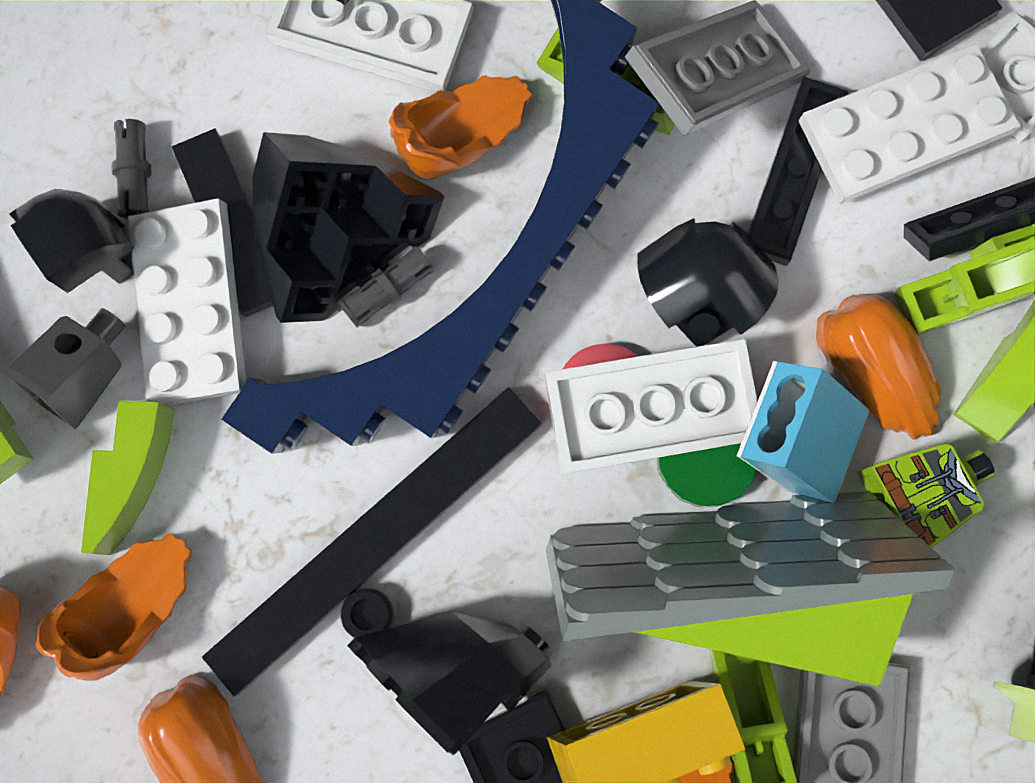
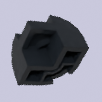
M53 189L34 196L9 213L15 221L10 226L46 280L66 293L71 292L100 271H103L119 284L134 275V270L125 259L131 255L130 251L134 248L122 231L125 225L92 196L77 191Z
M695 218L674 227L637 253L639 279L654 310L669 329L676 325L696 347L706 345L733 327L742 335L762 318L771 307L777 295L778 276L775 264L752 237L734 222L730 225L716 221L696 223Z

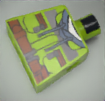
M948 442L876 463L857 471L867 492L870 491L878 499L877 501L880 500L897 518L918 535L917 538H921L933 548L985 508L984 501L976 485L994 477L995 469L991 460L983 451L976 450L959 458L954 447Z

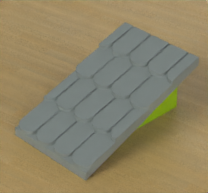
M870 491L839 493L835 503L804 495H792L790 502L727 505L720 507L717 513L632 517L631 524L566 527L557 530L554 535H550L546 549L562 642L634 632L880 687L913 594L948 589L955 569L944 559H941V556L925 541L917 538L918 535L902 520L897 518L880 500L877 501L878 499Z

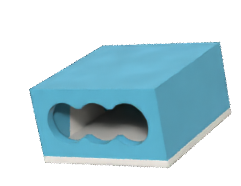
M773 361L737 457L789 492L835 503L869 409L824 369Z

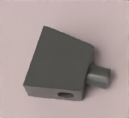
M101 308L85 327L68 316H62L15 360L4 373L37 404L76 429L121 368V361L109 346L124 330L126 325L117 316L104 308Z

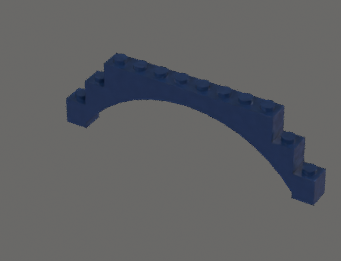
M550 0L558 25L564 81L561 131L553 163L538 202L518 239L508 254L474 293L450 315L419 337L382 357L345 371L294 382L268 384L262 379L250 377L221 420L271 454L283 453L285 448L292 451L298 445L308 429V425L303 423L307 416L350 446L359 445L362 439L370 443L386 420L385 417L380 415L384 407L429 438H435L439 431L448 435L463 413V410L457 407V404L467 389L474 394L479 390L492 370L485 363L495 348L502 353L507 349L520 329L513 322L523 307L530 312L535 308L548 288L541 281L551 266L558 271L563 267L575 248V245L570 243L569 240L579 225L586 230L590 227L603 207V204L597 201L598 197L607 185L613 189L618 186L631 166L629 162L624 160L635 144L643 149L659 125L658 122L652 119L659 102L619 76L629 66L625 56L633 47L632 44L637 27L601 4L602 0Z

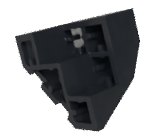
M263 132L252 176L254 236L276 318L280 323L324 321L339 309L335 303L355 287L359 286L361 288L364 286L365 283L373 278L371 275L377 269L381 271L390 266L389 261L409 245L412 248L415 246L419 247L430 239L445 196L440 191L361 151L308 135Z
M452 611L358 636L347 645L367 665V669L388 691L391 689L398 696L395 700L447 753L455 755L500 704L508 712H511L552 666L550 658L544 654L550 646L529 626H526L520 632L512 625Z

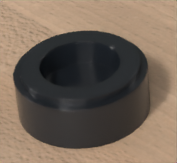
M367 588L353 592L346 598L341 609L342 625L346 632L354 638L388 629L394 618L393 605L390 599L383 592L376 589Z

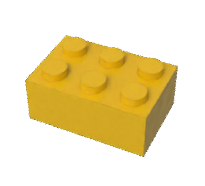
M687 681L547 737L563 783H681L679 777L697 769L701 775H706L730 766L731 760L729 756L746 750L721 684Z

